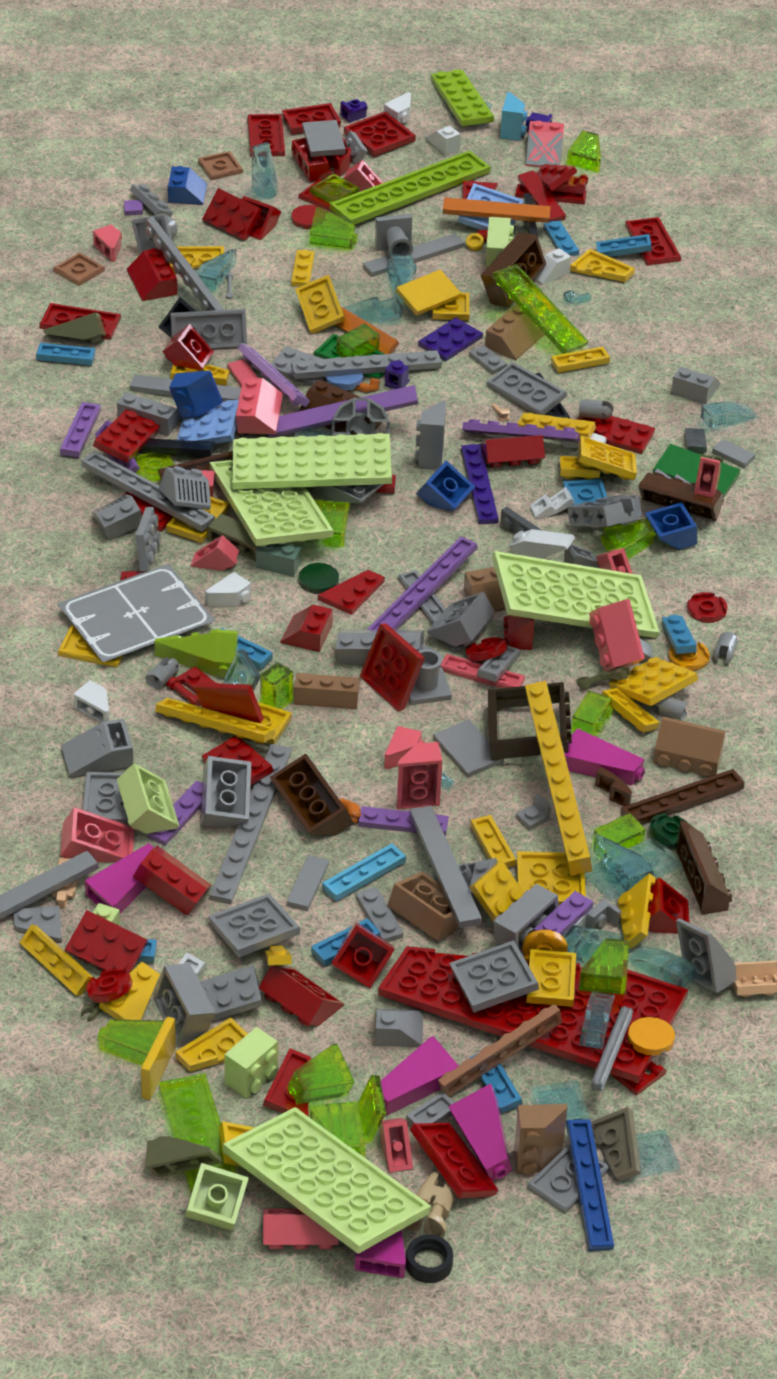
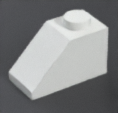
M408 92L385 103L384 112L386 111L401 124L406 123L410 120L411 93Z
M451 126L440 129L425 138L445 155L460 150V133Z
M560 248L547 253L544 256L546 265L534 280L543 286L569 274L571 256Z
M233 572L205 591V605L208 607H237L243 602L246 603L252 595L251 582Z
M89 680L73 694L74 708L100 723L109 721L107 691L101 685Z

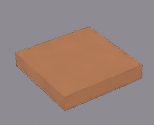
M230 151L198 158V163L210 180L243 173V168Z
M79 252L53 267V271L80 286L104 272L105 267Z

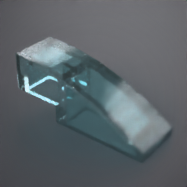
M376 296L344 306V309L366 322L382 323L401 319L403 307L397 296L381 302Z
M724 401L702 405L700 415L709 428L722 424L727 428L759 418L748 405Z
M639 946L626 957L627 961L652 978L683 988L695 977L696 966L662 949Z
M597 992L591 993L582 1026L580 1046L603 1049L614 1004V995Z

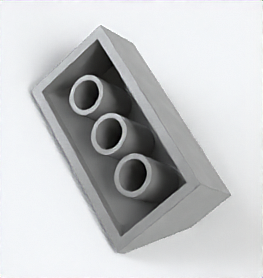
M341 630L338 632L336 644L338 664L364 665L377 630ZM394 630L417 651L423 649L424 630Z

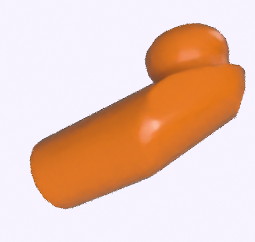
M371 378L369 384L362 382L360 386H355L354 390L364 393L377 391L380 380Z
M341 798L340 801L347 809L354 824L358 823V819L361 817L359 805Z

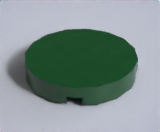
M308 564L299 572V584L303 589L310 590L311 593L321 594L339 584V573L336 568L329 564Z
M667 813L658 814L652 818L649 832L659 843L669 847H676L680 821L688 822L676 815L670 817Z

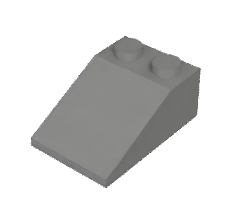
M680 918L677 919L676 924L685 976L689 980L716 993L737 981L734 961L715 937Z

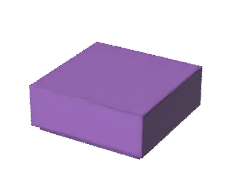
M140 200L124 201L125 215H143L142 202Z

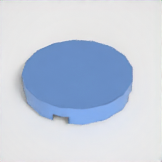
M363 374L326 377V382L343 390H353L355 386H360L363 382Z

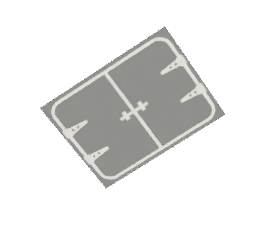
M169 564L57 603L102 662L154 644L155 638L175 636L215 621Z

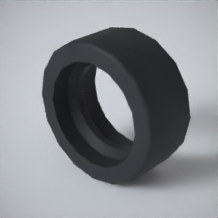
M422 1235L409 1243L406 1250V1269L410 1276L420 1282L437 1283L444 1280L450 1274L453 1267V1249L449 1242L436 1235ZM423 1250H433L443 1255L444 1262L436 1267H425L415 1261V1256Z

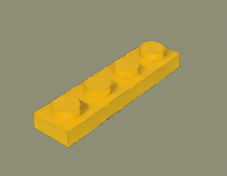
M524 412L517 423L519 427L533 424L537 425V428L543 429L544 426H555L556 430H563V427L575 428V431L580 436L591 438L596 429L595 422Z
M31 924L19 943L76 996L83 995L86 985L93 976L37 925Z

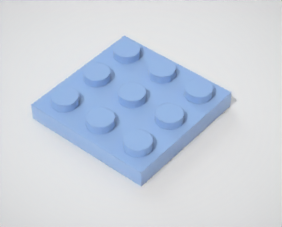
M473 183L467 197L470 200L523 204L524 201ZM459 215L458 222L480 230H488L489 218ZM511 220L510 225L514 226L516 220Z
M239 400L222 402L199 417L183 418L177 440L216 442V444L233 441L237 427L236 412Z

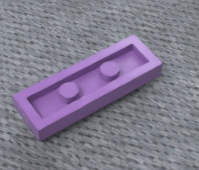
M574 891L536 926L534 931L551 930L563 936L593 908V901Z

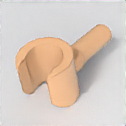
M495 403L492 404V407L498 413L500 421L510 420L509 409H501Z

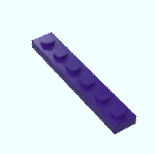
M461 445L468 480L475 486L471 494L479 525L496 524L499 518L481 445Z

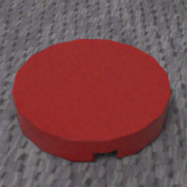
M302 205L292 211L291 220L297 227L317 229L322 227L323 223H326L327 215L325 210L319 206Z
M711 592L694 594L687 602V612L695 620L704 623H714L725 618L728 610L727 602L721 596L718 598Z
M489 637L481 640V643L478 645L476 642L470 644L465 651L468 660L482 661L504 653L507 650V644L501 637Z
M109 969L100 973V977L97 979L95 977L91 978L86 985V992L91 1001L97 1003L110 1002L129 992L133 981L129 972L126 973V970Z

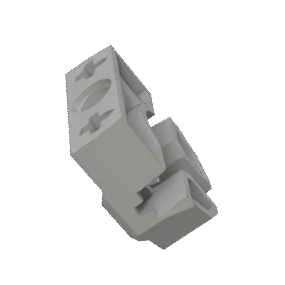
M353 398L341 404L334 414L331 436L339 434L351 435L349 431L352 430L357 434H377L375 433V422H387V434H390V420L383 406L370 398ZM356 401H367V413H355ZM367 416L368 418H370L372 423L367 424V422L364 420L365 417ZM335 420L347 421L346 432H334Z
M638 495L603 497L596 499V502H584L568 507L570 526H611L619 523L624 526L635 523L642 516Z

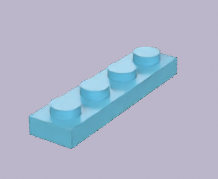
M391 843L322 882V889L337 902L405 863L406 855Z

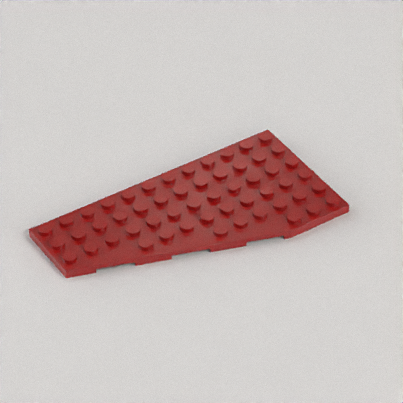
M406 946L378 987V995L500 1037L511 1033L524 1021H529L537 1016L541 1010L552 1006L526 1003L527 994L473 1012L449 965L451 962L468 956L436 953L435 949ZM576 963L573 1007L557 1006L560 1009L562 1023L528 1046L597 1069L622 1007L626 1006L627 1008H632L633 1016L610 1074L639 1083L654 1056L639 1053L633 1049L631 1043L629 1044L628 1030L630 1025L634 1021L645 1017L659 1018L672 1025L688 996V989L625 968L617 967V971L580 967L579 963Z

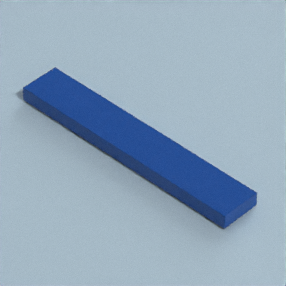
M591 1119L567 1120L566 1130L588 1251L613 1250V1235Z

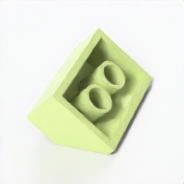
M135 763L116 779L119 793L124 803L123 807L127 813L128 824L133 829H138L148 834L177 829L179 827L175 809L164 779Z

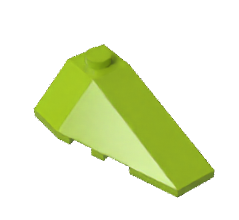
M214 629L206 634L195 632L191 636L186 637L175 635L155 638V656L161 658L168 657L169 659L175 658L179 664L190 668L197 667L202 672L222 678L235 677L238 663V631Z

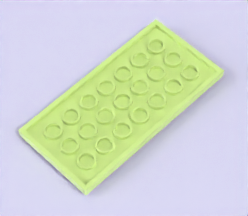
M339 434L336 436H281L278 438L233 439V489L392 484L390 434Z
M233 460L210 462V471H214V478L255 546H267L268 544L277 543L286 544L287 542L295 541L305 542L312 539L323 540L333 537L332 527L306 487L233 489Z
M494 551L492 555L507 615L593 628L590 625L589 613L599 607L630 599L639 636L657 638L660 633L641 575Z
M296 1107L223 1144V1153L358 1254L430 1214L431 1205Z

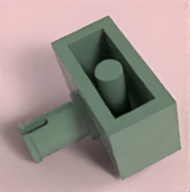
M293 542L258 546L256 549V568L294 577L301 564V547L293 546Z

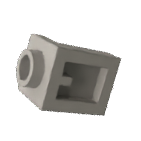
M536 794L533 804L517 812L516 818L528 830H531L550 820V803L539 794Z
M603 899L587 913L585 927L593 931L597 927H603L607 921L617 927L620 925L621 910Z

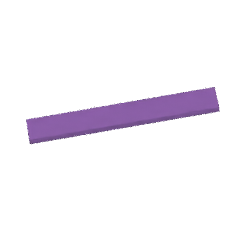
M415 385L360 397L370 398L383 406L385 412L419 404ZM347 401L279 416L276 434H267L268 438L278 437L330 425L339 406ZM356 401L355 413H367V401Z
M461 536L367 630H378L379 625L382 623H387L393 630H397L478 549L477 543Z

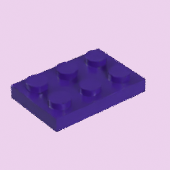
M455 317L419 340L418 346L427 351H438L440 359L446 362L482 339L483 333Z

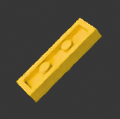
M296 251L291 286L300 287L310 283L315 251Z
M602 346L551 356V363L557 373L608 364L610 363V356Z
M613 688L602 692L600 698L609 707L619 712L624 719L635 725L637 730L647 732L658 729L660 722L620 689Z
M487 815L470 820V827L488 859L496 858L498 862L503 861L507 868L516 866V858L492 816Z
M282 945L270 946V950H265V960L268 966L292 964L290 952Z

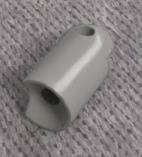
M581 399L579 417L608 419L612 416L614 408L607 401Z
M724 632L720 635L713 655L716 662H718L720 655L726 656L725 664L731 662L738 644V638L735 634Z
M168 657L162 659L145 676L147 684L158 690L162 688L178 672V661L175 658L169 659Z
M667 697L652 705L651 709L657 714L683 721L684 717L687 716L685 707L688 703Z

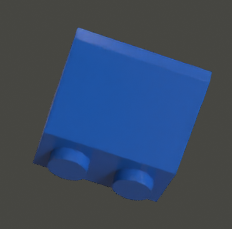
M172 166L168 183V203L203 205L207 183L190 167Z
M211 371L176 373L169 386L181 418L199 417L223 402Z
M446 460L416 494L432 507L454 511L475 486Z
M682 502L645 513V517L659 540L677 549L697 544V525Z

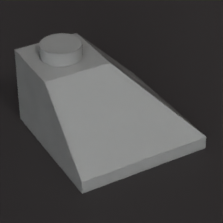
M377 1008L375 1046L419 1047L422 1045L423 1010Z

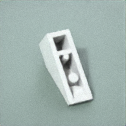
M531 529L526 532L520 531L516 533L509 547L516 555L541 559L567 550L575 537L572 534Z

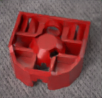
M306 139L292 140L291 154L309 182L318 179L326 180L341 177L351 165V148L347 147L345 139H343L345 154L311 157L312 161H309L308 156L311 155ZM334 168L335 172L332 173V170L329 169Z

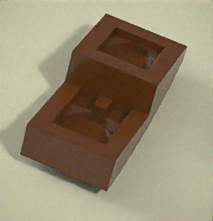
M600 767L596 772L595 786L609 792V800L622 806L631 804L632 791L619 777Z

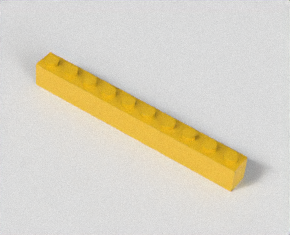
M546 681L525 685L527 701L570 876L592 872L591 858Z

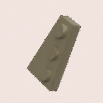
M625 1107L591 1121L593 1133L596 1137L595 1140L602 1148L605 1159L615 1178L621 1182L641 1174L633 1110Z

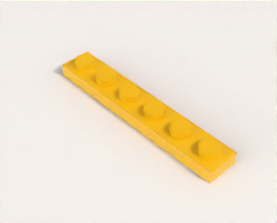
M166 698L156 703L155 712L164 714L165 717L179 718L186 723L193 722L203 728H214L218 732L235 734L238 738H249L256 743H266L275 737L276 728L171 698Z

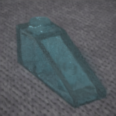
M268 142L252 146V190L261 200L277 196L278 182L270 145Z
M231 249L203 263L195 271L211 292L218 290L226 275L236 264V249Z
M391 254L386 268L398 304H402L403 300L395 292L396 287L411 281L413 274L416 273V264H414L412 256Z
M600 834L595 836V854L626 892L647 874H654L651 864L647 863L641 855Z
M572 925L564 936L568 944V952L576 953V962L588 963L635 951L634 948L630 949L625 945L624 937L621 933Z

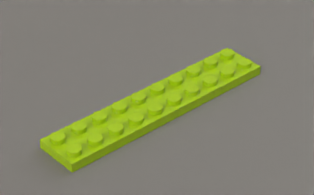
M469 150L330 203V210L350 226L356 225L459 185L463 181H469L490 173L491 166Z

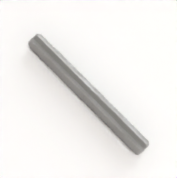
M624 1006L619 1012L591 1081V1088L593 1090L602 1091L604 1089L632 1019V1008Z

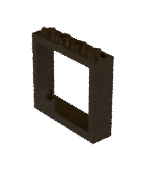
M564 682L549 683L547 687L551 703H559L560 738L564 753H569L568 744L572 743L571 731H568L571 730V719L568 717L571 716L570 704H566L570 703L569 692H565ZM525 686L488 690V727L491 760L541 755L536 736L499 740V709L529 706Z

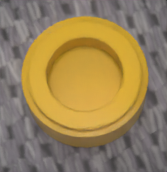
M478 233L470 234L466 238L467 248L472 251L481 250L484 247L483 237Z

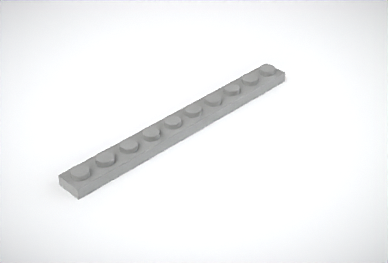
M276 744L270 745L265 760L272 765L274 772L255 783L250 795L249 821L238 824L210 893V900L232 904L277 791V787L270 779V776L287 766L292 753L291 747Z

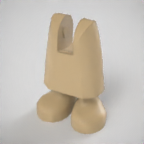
M433 1171L416 1195L431 1205L430 1214L427 1215L424 1224L425 1233L443 1238L447 1231L444 1219L449 1216L455 1193L447 1181L444 1187H439L440 1173ZM424 1217L405 1227V1229L415 1232L419 1231L423 1225Z

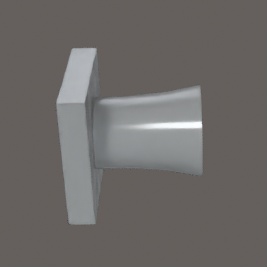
M167 214L131 220L139 255L145 250L157 248L154 240L148 237L145 230L148 218L154 217L173 242V238L177 234V225L171 217H168Z
M411 214L376 217V251L389 250L390 257L396 261H402L411 256L413 252Z
M433 649L419 650L418 652L425 657V660L409 697L410 705L452 700V694L441 667L443 660L441 654Z

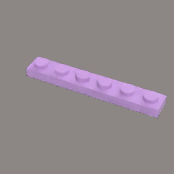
M241 343L238 350L243 353L242 357L250 363L252 362V367L261 371L260 374L266 379H271L270 383L276 388H280L279 391L284 396L290 397L288 400L296 406L301 404L307 407L310 400L255 349Z

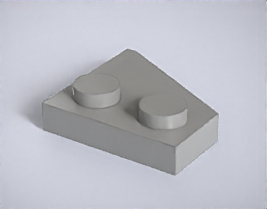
M59 906L22 908L14 912L15 931L26 933L31 924L37 925L51 939H54V942L62 943Z

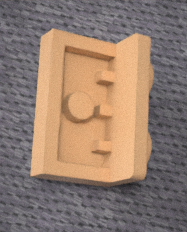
M777 961L734 963L737 981L732 983V987L737 995L742 997H751L753 994L772 996L777 993Z

